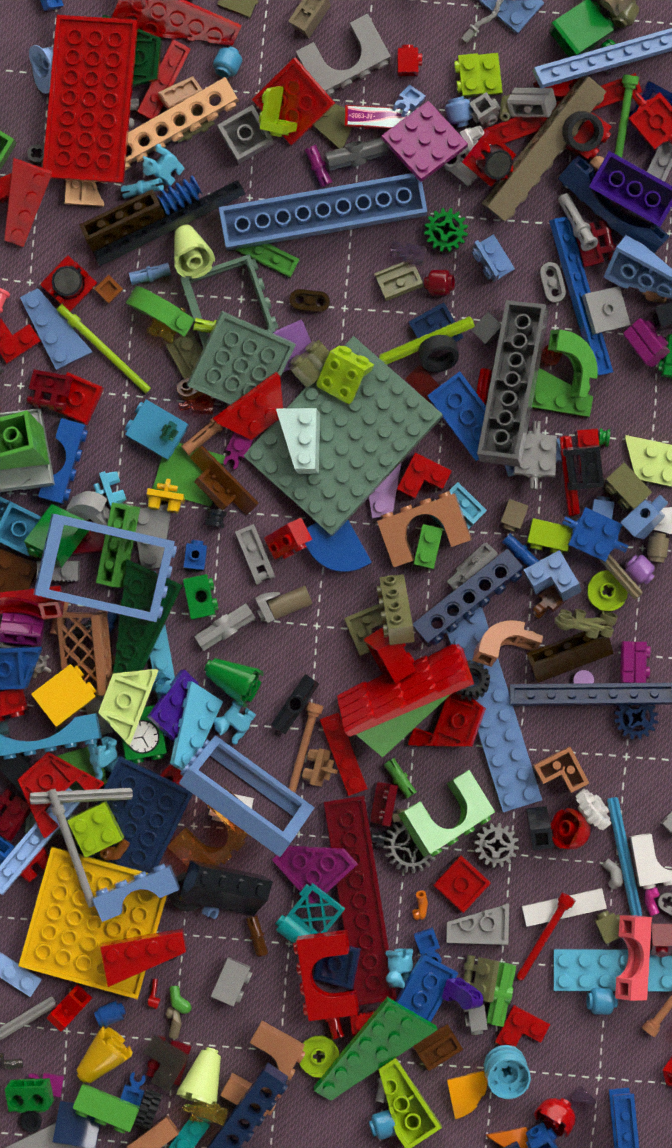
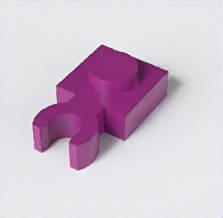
M234 432L226 449L231 454L225 457L223 464L226 466L229 460H234L235 465L233 469L236 470L239 466V456L245 459L244 455L249 450L253 439L250 440Z
M44 1072L43 1078H40L36 1073L29 1074L28 1077L34 1079L50 1078L53 1096L61 1097L65 1076Z

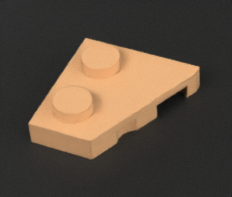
M65 179L64 204L104 207V201L101 199L95 182Z

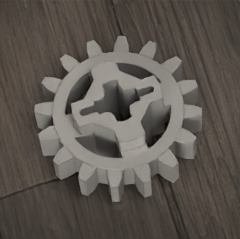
M490 823V829L482 827L484 833H477L480 840L474 841L475 844L479 845L475 852H481L478 858H486L484 863L486 865L491 861L492 867H495L496 863L504 867L503 861H507L510 864L511 860L509 857H516L517 855L513 851L519 849L518 846L514 845L515 842L519 841L518 838L512 837L515 832H508V825L501 828V823H498L497 827ZM494 832L492 838L489 840L485 839L489 833ZM502 832L508 836L510 843L502 839ZM496 839H499V843L506 847H498L495 851L494 847L487 843H495ZM483 847L490 849L491 857L486 855ZM504 850H509L504 857L499 858L500 853Z

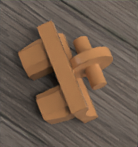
M321 748L319 750L310 749L307 760L315 762L314 769L305 768L302 778L309 781L311 785L322 787L324 779L329 780L331 773L337 774L338 770L333 769L334 760L329 759L331 751Z

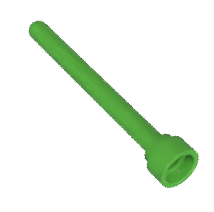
M624 74L622 83H624L625 91L615 147V154L621 158L625 143L633 89H635L639 81L638 76Z

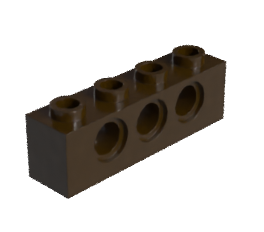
M152 189L79 224L93 252L166 216Z

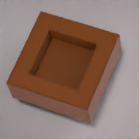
M110 275L94 288L108 304L123 291V288Z

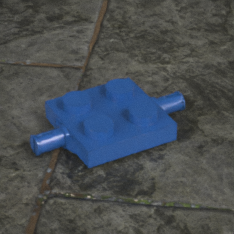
M584 508L581 517L577 521L566 516L563 519L565 521H562L563 525L572 528L569 546L606 562L614 548L624 553L628 549L629 545L618 541V534L623 524L589 508Z

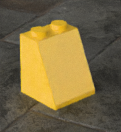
M71 664L31 694L56 728H59L96 698L94 695L96 692L95 688L90 682L87 684L81 678L84 674L77 665L75 667Z

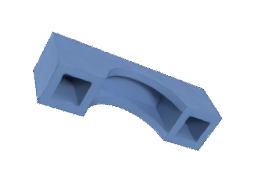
M164 863L154 867V871L146 874L144 871L135 875L134 880L127 882L125 879L115 883V888L108 890L106 887L96 891L93 902L101 921L103 922L120 915L123 911L125 897L135 890H149L159 898L178 891L180 887L171 865L165 866Z

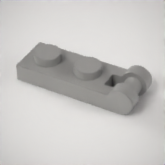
M253 524L236 531V536L256 585L262 583V580L267 578H275L255 525ZM264 565L266 570L258 573L257 567Z

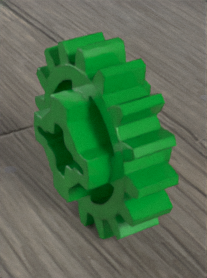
M442 208L440 214L436 210L434 211V218L428 217L430 224L426 223L424 227L429 230L424 232V236H430L427 243L433 242V249L438 246L440 247V252H443L444 248H447L448 253H450L451 247L458 250V243H465L462 237L468 236V233L464 232V230L468 229V225H463L465 217L459 218V211L453 214L452 208L448 212H445V209ZM445 217L443 222L435 223L438 219ZM452 219L457 222L459 228L454 226ZM445 226H448L449 230L452 232H448L447 235L443 234L444 231L441 229H444ZM433 232L438 234L440 241L434 237ZM458 237L455 241L447 243V240L450 238Z

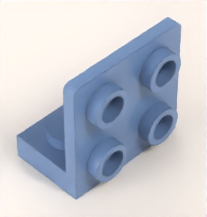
M494 234L482 242L478 240L474 242L472 255L477 262L481 261L484 269L482 270L488 280L492 279L495 282L515 270Z

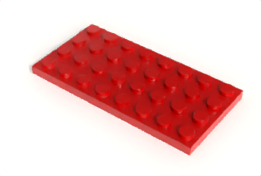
M71 15L56 16L43 168L52 171V179L124 184L138 20Z

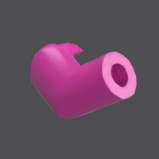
M657 887L645 890V904L650 916L660 913L654 899L660 895Z

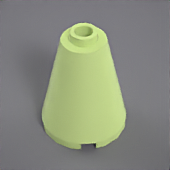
M187 224L180 226L174 233V266L177 272L182 277L191 276L192 278H199L207 274L212 269L213 261L215 262L212 249L192 226Z
M209 1047L206 1050H201L176 1095L199 1104L205 1102L207 1106L216 1107L221 1062L218 1050Z

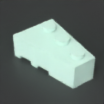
M317 408L276 409L294 469L298 474H319V411Z

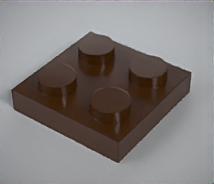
M0 549V592L30 589L37 571V563Z

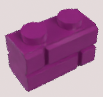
M640 318L623 332V335L643 362L648 366L654 367L662 358L670 353L667 347L668 342L662 335L658 336L655 332L657 327L651 320L646 321Z
M3 613L0 626V642L33 646L42 645L44 619L33 615Z
M621 641L620 682L646 683V679H650V667H646V659L650 658L651 649L650 646H647V642Z

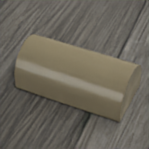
M305 585L268 601L275 620L313 604Z

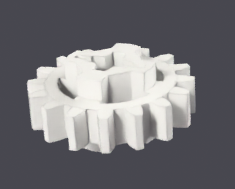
M585 789L576 794V801L580 804L578 810L590 825L593 823L600 830H604L611 825L610 817L607 815L609 810L597 794L594 796Z

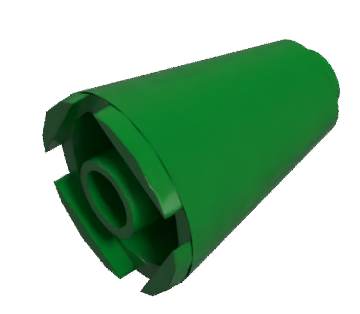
M214 658L212 661L209 660L204 669L206 676L243 707L248 706L246 701L251 702L257 694L262 683L259 681V676L264 675L263 671L258 668Z

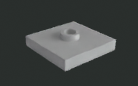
M620 286L582 295L593 335L631 325Z

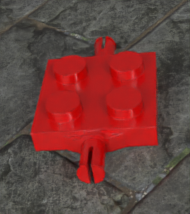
M639 92L634 94L631 98L639 105V108L628 118L630 123L653 150L668 141L672 145V106L660 92L647 101L643 99Z

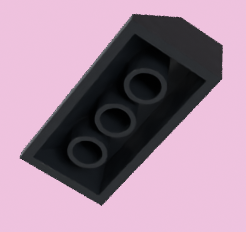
M190 860L179 900L254 916L268 901L273 881L264 875Z

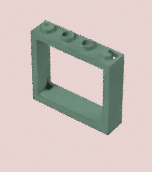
M250 254L213 266L207 274L199 278H192L191 276L180 277L194 319H202L191 283L247 265L268 328L266 330L271 333L276 332L275 328H278L275 316H270L268 309L272 307L269 298H264L262 290L265 289L262 277L257 278L255 271L259 270L256 260H251ZM198 331L204 348L209 338L208 334Z

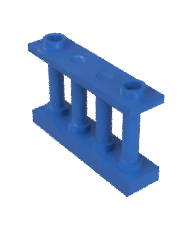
M629 1087L608 1089L614 1148H639L634 1093H630Z

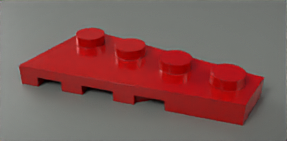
M13 158L4 234L5 241L24 247L52 171Z

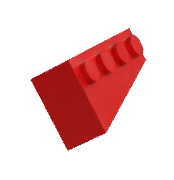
M184 929L103 942L100 948L107 986L110 987L186 953L187 945Z

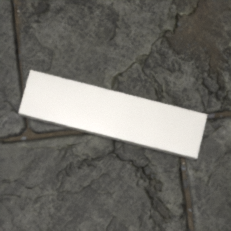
M602 888L569 895L576 902L572 908L565 910L561 919L607 909ZM558 898L522 906L526 927L549 922L559 906Z

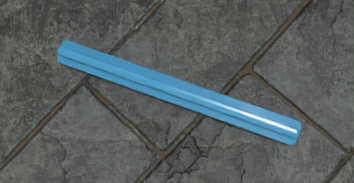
M617 797L607 799L630 914L642 916L619 800Z

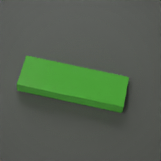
M270 244L236 249L237 252L245 256L250 254L251 259H255L257 262L290 278L300 260Z

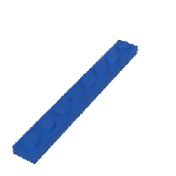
M567 217L552 219L549 223L582 338L588 343L595 355L598 368L597 376L610 374L613 372L603 334H592L582 295L591 293L573 234L572 225Z

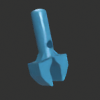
M158 673L157 681L154 682L150 692L156 690V693L160 695L166 694L171 685L165 682L172 680V678L165 673Z

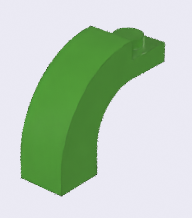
M135 286L126 301V304L154 318L185 337L195 320L181 311L180 308L139 286Z
M551 330L548 350L564 354L573 365L574 375L570 396L587 398L590 390L589 379H597L598 374L596 358L591 347L583 338L575 333L565 330Z

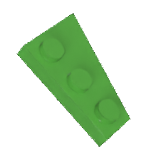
M539 368L532 408L590 417L593 396L587 394V398L571 397L572 385Z

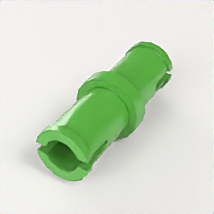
M395 758L384 764V767H386L394 779L393 783L398 785L406 799L417 792L408 780L407 773L402 771Z

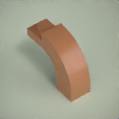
M513 620L499 622L490 627L480 639L474 650L472 661L492 667L499 656L501 646L515 645L534 651L542 643L543 636L536 634L534 631L524 630L525 622Z

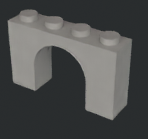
M368 14L350 22V29L361 49V57L352 68L335 70L329 67L324 62L314 42L296 51V57L329 96L335 93V89L339 87L344 89L350 86L354 79L358 77L363 79L371 74L370 71L377 68L380 70L389 64L391 56Z

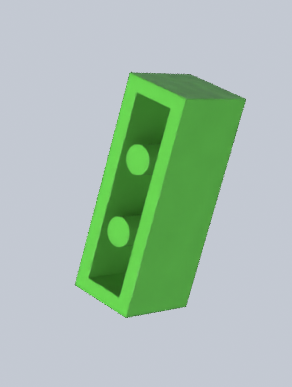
M83 1083L73 1109L76 1110V1114L87 1118V1115L94 1117V1121L106 1126L109 1123L114 1125V1130L125 1134L126 1131H131L140 1106Z

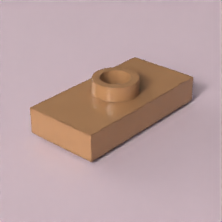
M192 76L158 92V97L166 109L169 110L202 91V88Z

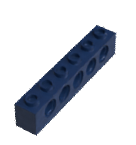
M506 549L414 622L413 631L427 647L431 645L436 646L443 640L442 636L447 632H454L462 620H469L475 614L474 611L477 608H484L490 603L491 597L495 594L498 596L503 593L507 588L506 585L511 581L513 583L518 581L522 577L523 566ZM503 571L506 573V576L498 578L495 576V573ZM486 583L490 585V589L483 591L479 586ZM466 596H472L475 600L473 603L468 604L463 599ZM450 609H457L459 611L456 616H450L447 612ZM440 621L443 626L435 629L432 627V623Z
M267 1063L207 1148H243L241 1146L243 1142L246 1141L248 1143L253 1136V1128L255 1126L259 1127L264 1121L266 1110L271 1111L275 1106L277 1095L282 1096L287 1089L286 1081L288 1076ZM262 1088L270 1089L271 1093H266ZM256 1103L260 1108H254L251 1104ZM240 1119H245L249 1123L244 1124L240 1121ZM229 1135H235L238 1139H232Z

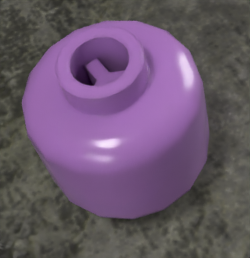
M634 555L624 565L626 568L625 572L636 585H640L643 582L648 584L654 577L652 573L655 567L643 555L638 557Z

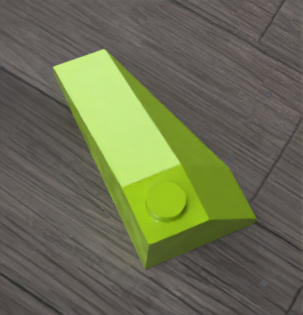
M397 1058L379 1068L390 1114L395 1123V1133L405 1148L414 1147L442 1128L441 1123Z

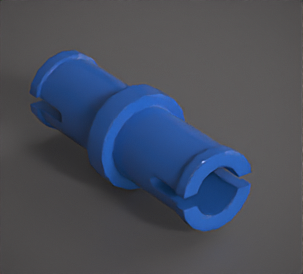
M511 533L502 541L515 554L514 557L516 559L519 558L528 567L540 561L527 550L528 547L526 545L523 546Z

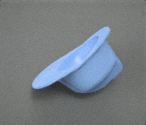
M33 45L29 49V58L35 84L42 93L47 94L50 92L54 48H41L40 46Z

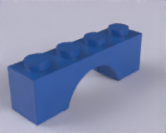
M61 418L55 438L65 448L66 461L63 468L53 475L55 485L41 487L38 495L39 498L63 505L64 501L69 500L71 489H68L70 481L74 482L77 470L74 467L76 461L80 462L83 450H80L81 443L86 442L88 435L84 424Z

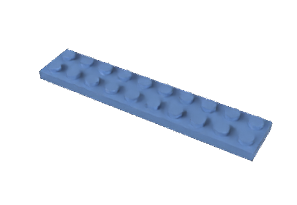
M481 607L474 611L475 614L469 620H462L454 632H447L450 644H459L464 650L467 661L471 660V663H474L472 659L476 645L489 629L483 608ZM455 612L449 615L456 616L459 612ZM497 658L492 667L484 665V669L487 668L488 674H490V683L487 693L485 692L482 698L479 696L476 701L486 708L478 734L502 811L506 812L541 801L542 797L514 708L510 706V695ZM471 674L474 684L468 687H475L478 685L479 679L476 675Z

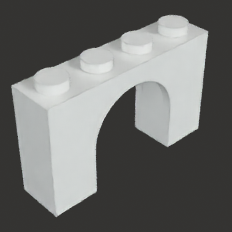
M652 834L630 836L638 886L650 889L656 887L655 884L662 882L664 886L672 885V870L663 868L657 861Z

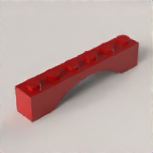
M61 586L49 588V590L62 592ZM34 589L0 592V614L25 613L41 619L63 617L64 601L34 595Z

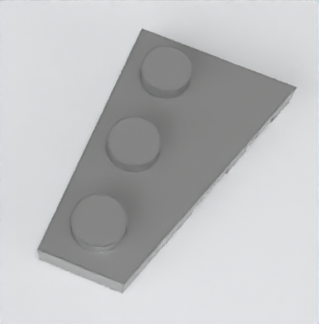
M168 504L160 505V510L149 509V507L141 508L136 533L167 539L171 512H167ZM137 541L141 566L147 569L160 568L164 547Z
M509 903L447 922L446 943L508 945Z

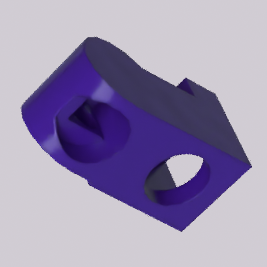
M460 977L447 979L441 998L446 1001L455 1000L465 1010L482 1006V993Z

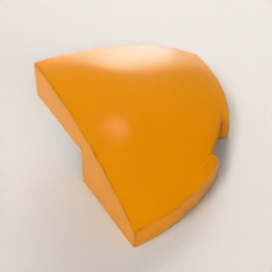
M484 1070L447 1079L455 1119L471 1113L477 1107L482 1096L485 1095L487 1078Z

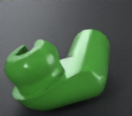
M179 986L169 987L172 1007L182 1014L189 1013L191 1005L180 996Z

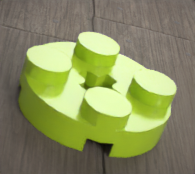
M608 570L595 574L588 583V599L594 607L601 611L616 610L627 599L628 592ZM605 585H607L608 588H613L610 597H608L607 594L603 595L602 591H604Z
M315 1035L303 1042L305 1044L303 1051L306 1053L299 1064L306 1073L312 1077L320 1078L337 1059L339 1050L332 1039L322 1035ZM317 1051L325 1054V1058H322L321 1062H317V1059L313 1058Z

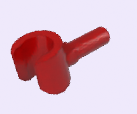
M153 979L148 999L149 1007L157 1009L161 1000L155 997L158 979Z

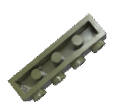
M404 574L379 577L380 586H377L378 598H382L379 599L380 611H383L381 612L382 624H386L383 625L384 637H389L390 645L415 642Z

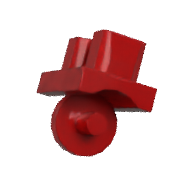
M45 847L42 848L21 873V876L26 881L31 882L38 875L31 867L34 863L37 862L43 870L46 869L49 856L47 854L48 850Z

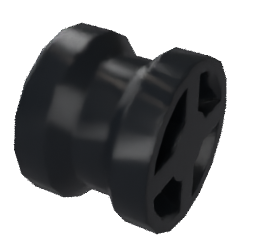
M207 508L206 513L208 517L204 525L224 528L223 520L227 512Z

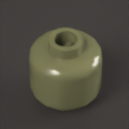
M633 0L617 16L610 12L609 15L612 23L619 28L632 26L639 13V7L636 1Z

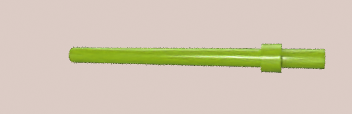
M62 304L57 308V311L68 320L67 323L72 328L75 327L145 394L151 389L96 337L76 314L73 315Z

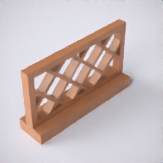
M107 611L63 612V617L57 618L61 668L63 670L68 666L67 659L71 656L78 663L77 666H81L88 673L84 682L86 683L90 676H92L97 681V688H95L96 692L94 694L104 696L113 674ZM63 618H69L75 623L70 630L64 625ZM83 618H91L89 630L80 623ZM77 626L85 633L80 640L72 633ZM68 636L76 643L72 650L65 643V639ZM87 636L93 641L91 650L82 643ZM78 646L87 653L82 660L74 653ZM89 656L95 661V667L92 670L84 663Z

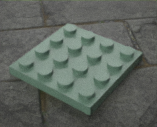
M221 311L187 382V386L231 405L275 372L281 377L296 344Z

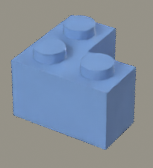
M560 550L524 569L526 579L535 594L554 585L562 600L565 601L581 592L580 584Z

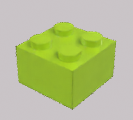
M107 801L92 806L67 820L85 858L124 838Z

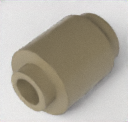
M654 533L653 536H649L647 548L649 561L664 563L669 546V538H665L666 534Z

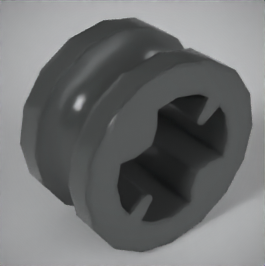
M39 144L30 146L27 152L30 161L35 164L42 163L44 147ZM35 149H36V151L42 150V153H40V154H41V158H38V157H34V158H33V157H32V155H34V154H33V150H35Z

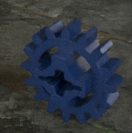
M617 705L620 711H614V714L618 715L614 722H619L620 725L616 729H623V736L629 733L630 739L637 735L638 740L642 739V734L646 737L649 736L648 730L655 731L652 725L659 722L654 720V717L659 715L656 712L653 713L655 705H640L634 710L629 708V705ZM647 710L650 716L649 721L646 720L645 712ZM638 712H640V722L635 721L634 723H632V713L637 714ZM623 713L627 716L626 726L623 722ZM640 725L644 728L641 731H632L635 726Z

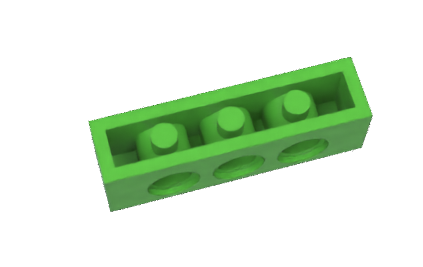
M112 502L107 526L136 532L141 507ZM105 535L96 583L111 587H124L126 561L131 558L134 540Z

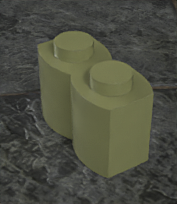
M320 340L309 343L305 348L306 351L301 355L293 357L290 361L291 364L288 366L306 388L319 378L330 352Z

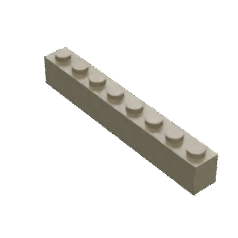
M589 76L580 77L512 164L513 172L507 174L508 179L499 180L482 202V205L503 221L510 219L515 214V208L519 203L526 200L530 189L540 182V176L544 171L551 168L554 158L565 150L566 142L562 135L565 120L577 111L591 113L593 108L603 101L606 91ZM581 119L574 125L572 130L573 137L578 133V128L582 122L587 121L586 119Z

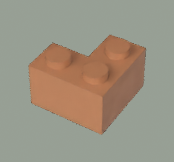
M570 746L532 765L542 784L560 775L570 793L589 784Z

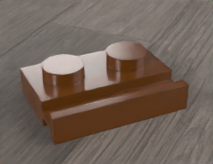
M448 1023L413 1046L428 1071L463 1050Z

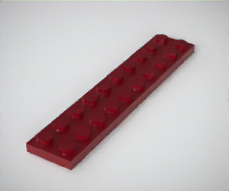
M363 795L325 801L324 807L331 848L345 849L358 864L337 883L340 905L345 908L342 912L344 930H347L349 945L361 948L353 987L357 992L358 1005L383 1002L386 997L395 1000L397 998L395 987H389L386 982L389 970L388 956L385 951H389L365 797Z

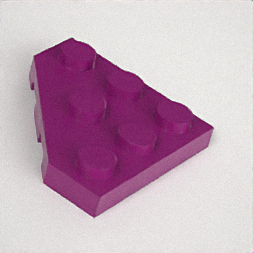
M289 845L281 857L276 855L272 859L300 892L306 884L311 886L313 883L326 894L358 865L345 849ZM313 890L308 895L310 903H317L320 900L319 895Z

